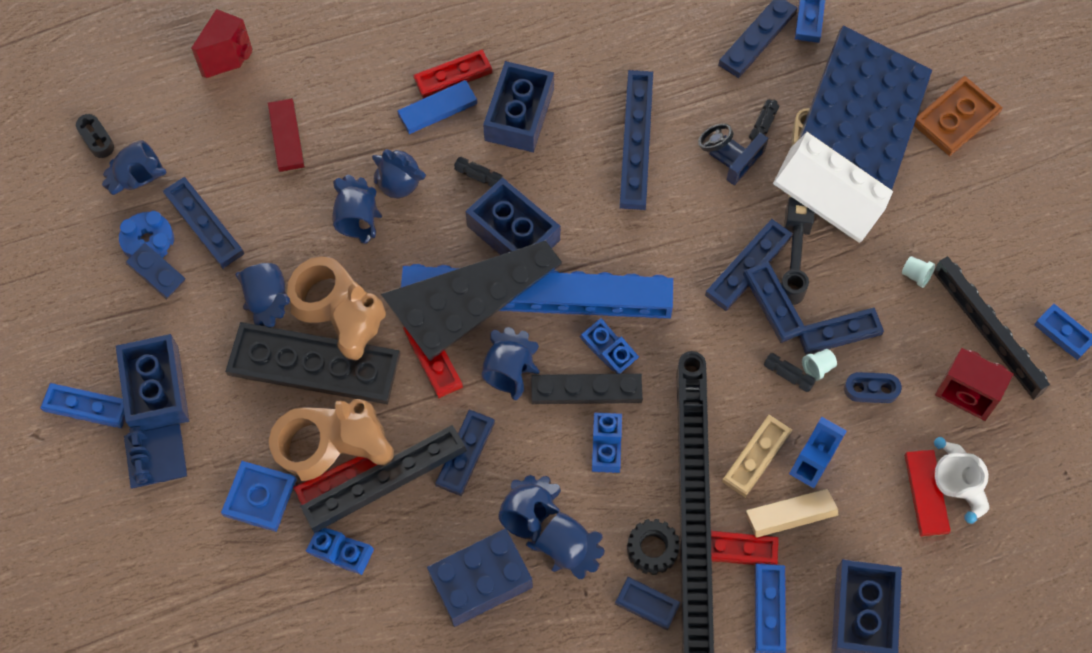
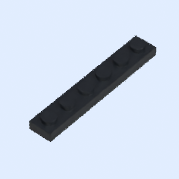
M948 256L940 260L933 272L934 275L1014 374L1031 398L1034 400L1041 396L1050 386L1046 374L1041 369H1038L1030 360L1029 353L1026 349L1019 346L1013 338L1010 329L999 321L994 309L983 301L979 296L977 288L963 276L959 265L953 263Z
M451 425L393 456V459L386 465H376L300 507L313 532L316 533L467 451L454 426Z

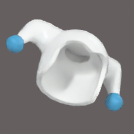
M938 437L934 441V446L937 449L943 448L948 455H944L935 468L936 484L945 495L964 498L969 503L971 511H968L964 518L967 523L973 524L977 521V518L989 510V503L984 492L989 476L987 467L982 459L974 454L966 453L960 445L946 442L944 438Z

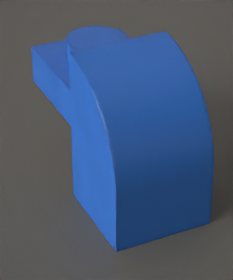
M821 417L789 474L815 488L847 431Z

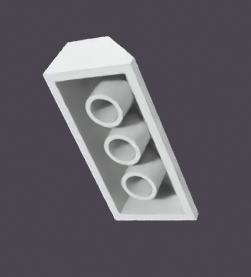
M808 132L790 148L773 182L775 186L859 243L885 211L893 193L891 189Z

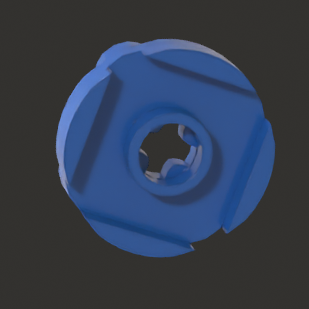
M157 211L138 213L124 220L120 225L119 244L128 258L144 243L164 258L168 253L167 250L170 245H173V230L167 219L162 217ZM146 233L153 234L149 237L150 241L148 242L140 239Z

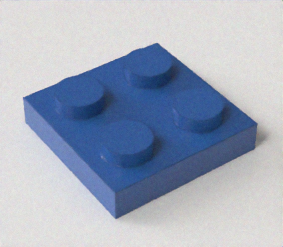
M241 461L221 514L227 518L277 532L297 479L290 474Z

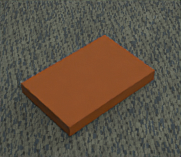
M964 76L917 116L914 126L950 157L1002 111L1003 107Z

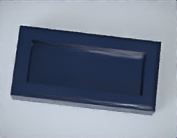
M627 577L615 601V605L667 631L681 603L630 577Z

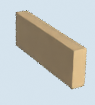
M768 415L727 472L722 483L746 498L785 443L792 429L771 415Z
M828 489L746 510V517L756 538L838 516V508Z

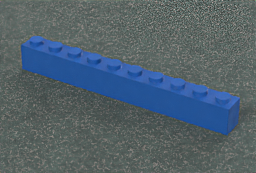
M421 264L403 266L401 287L459 268H452L447 265L425 267ZM553 270L499 311L671 319L673 309V278H667L664 275L642 277L637 274H626L625 276H620L607 272L599 274H586L581 271L559 273Z

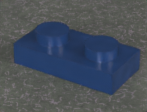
M146 243L126 261L127 266L166 300L186 279Z

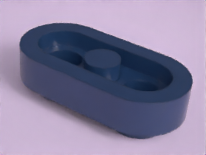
M856 372L847 378L844 385L846 396L855 402L891 403L898 398L902 390L900 380L888 373ZM859 386L862 392H856L853 387ZM881 388H888L890 393H884Z

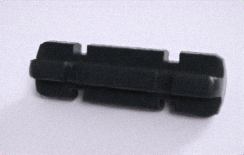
M767 99L765 101L763 109L749 135L751 142L760 132L764 135L767 134L774 120V115H776L779 109L776 100Z
M458 157L454 164L455 171L462 174L466 172V176L484 184L488 182V185L491 187L503 177L502 174L495 171L491 173V169L473 161L469 163V160L464 157Z
M770 353L764 362L766 368L771 371L776 370V374L794 385L796 383L799 384V388L805 392H809L816 382L814 377L808 373L804 375L803 370L786 360L781 361V357L775 353Z

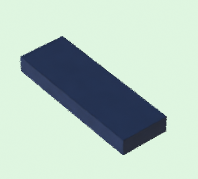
M769 261L745 270L743 276L780 343L804 334L806 328Z
M875 307L806 325L805 333L798 337L805 355L823 351L824 349H831L883 335L884 329Z
M469 409L458 432L467 451L444 463L435 482L436 487L459 496L463 495L495 424V419Z

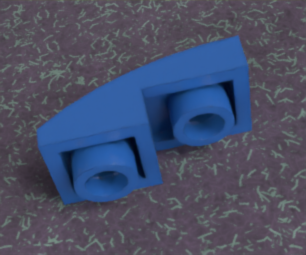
M602 318L579 336L592 352L616 374H621L639 358L622 336L618 338Z
M594 413L592 472L620 473L622 414Z
M323 528L314 533L306 549L308 554L360 575L363 574L374 551L371 545L347 538L341 532L328 528Z

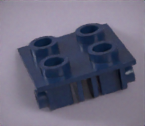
M180 424L144 432L141 431L140 427H132L129 429L130 433L124 436L131 489L188 476Z

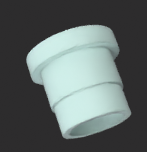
M911 256L905 263L902 274L916 281L917 285L923 288L930 280L935 264L930 261L926 263Z
M824 349L814 355L808 354L802 358V366L806 374L808 373L818 381L824 377L825 373L837 366V360L832 351Z

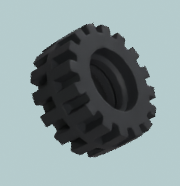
M647 519L644 520V523H638L635 529H632L627 542V554L629 555L630 562L634 563V567L637 570L641 569L643 570L642 573L647 574L651 572L652 575H657L658 572L664 573L674 565L679 554L680 545L679 537L675 534V529L668 526L669 523L665 521L660 523L659 519H654V521ZM649 536L658 537L665 544V552L656 558L646 556L641 549L642 541Z

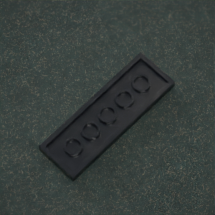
M240 322L225 372L227 376L388 405L400 358V351L366 344L362 357L358 360L347 359L338 349V339Z

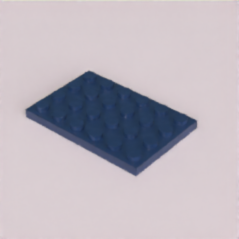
M843 25L838 32L798 140L808 132L892 190L932 69Z

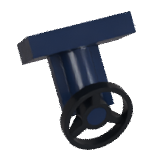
M717 124L705 130L699 137L698 143L703 151L710 152L709 154L729 168L726 180L735 186L765 152L769 138L760 132L749 146L744 148L732 140L734 132L730 125ZM721 129L729 130L728 136L723 135ZM714 131H716V133L709 138V141L703 144L705 138Z

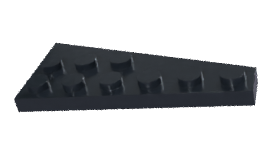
M543 241L381 295L431 361L562 265V261L549 244Z

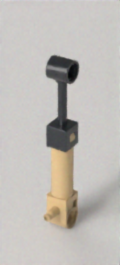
M810 108L802 109L796 115L792 129L791 147L798 141ZM788 195L784 228L793 233L790 270L783 275L781 285L791 303L796 305L804 299L809 285L808 276L801 271L803 234L810 235L814 223V212ZM788 285H796L799 289H791Z

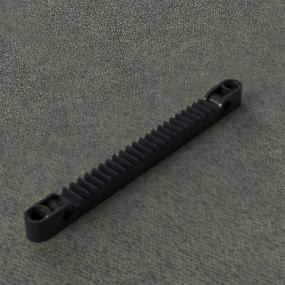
M688 351L679 358L676 373L679 442L682 653H714L706 360L703 355L696 351ZM694 366L698 371L689 372L685 367Z

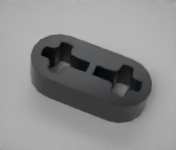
M84 114L77 119V131L92 154L98 158L110 156L114 151V144L98 118L92 114ZM88 124H90L94 129V131L91 133L85 127ZM99 139L105 145L102 148H100L96 143V141Z

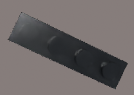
M642 373L531 375L532 404L642 403L643 401Z

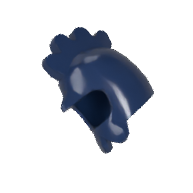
M140 140L126 146L109 162L110 167L103 173L106 179L102 182V186L109 190L111 195L119 193L124 188L134 190L165 175L166 169L162 167L153 149L144 140Z
M385 149L382 155L372 156L373 161L378 167L374 173V183L390 198L400 199L407 197L417 188L419 181L426 177V174L419 169L415 159L404 151Z
M351 175L344 176L343 180L336 178L333 184L338 194L333 206V226L340 234L359 238L361 243L368 244L371 238L376 237L374 217L382 218V214L376 207L375 197L377 192L375 188L368 187L366 180L362 177L357 180ZM359 220H364L370 227L367 229L360 228Z
M261 263L237 272L235 275L241 284L245 299L243 309L253 313L255 325L275 326L276 318H283L285 314L284 306L290 302V298L285 294V280L279 266L273 263Z
M506 327L503 333H500L498 330H493L490 333V340L493 345L483 362L482 378L493 388L510 393L513 400H518L524 391L521 373H540L533 363L532 357L538 350L539 345L537 342L528 341L529 334L526 331H521L516 335L514 329Z
M530 475L526 476L523 481L513 480L511 482V491L505 497L498 515L500 523L515 536L532 539L533 542H536L541 534L542 522L549 515L558 514L560 511L553 503V500L561 492L560 486L558 484H551L548 476H543L536 480L535 476Z
M561 512L552 519L536 542H533L531 539V542L528 541L526 543V546L531 550L543 552L554 560L555 564L551 571L556 572L563 568L569 569L578 579H584L587 571H597L599 563L596 559L604 555V548L598 544L602 540L603 535L596 531L588 533L578 521Z

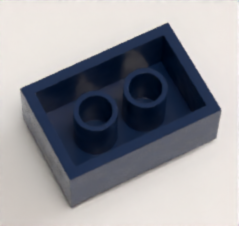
M505 61L483 124L484 141L534 153L554 92V72Z
M503 177L465 211L467 227L500 255L546 241L553 248L560 241L561 226Z
M168 334L116 345L127 425L130 428L140 427L141 431L144 432L190 422L179 347L173 336Z
M506 528L427 567L429 577L454 627L533 588L532 577Z
M842 559L836 568L831 653H898L902 567Z

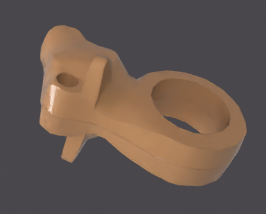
M322 256L310 258L295 269L288 281L287 295L291 302L290 313L298 320L308 323L331 321L338 335L337 346L340 352L347 359L358 360L361 358L366 343L377 334L380 321L386 316L382 301L377 296L366 293L357 282H354L350 274L340 263L333 258ZM325 279L335 280V286L326 298L319 302H305L308 290L315 283Z
M356 399L349 404L344 401H336V409L297 408L288 411L277 420L271 429L269 447L275 462L288 472L299 476L301 481L311 480L322 475L335 462L340 453L369 458L375 464L386 465L393 459L394 449L388 443L384 428L377 418L376 410L371 403ZM317 426L320 431L318 449L307 460L293 462L289 449L293 436L303 427Z

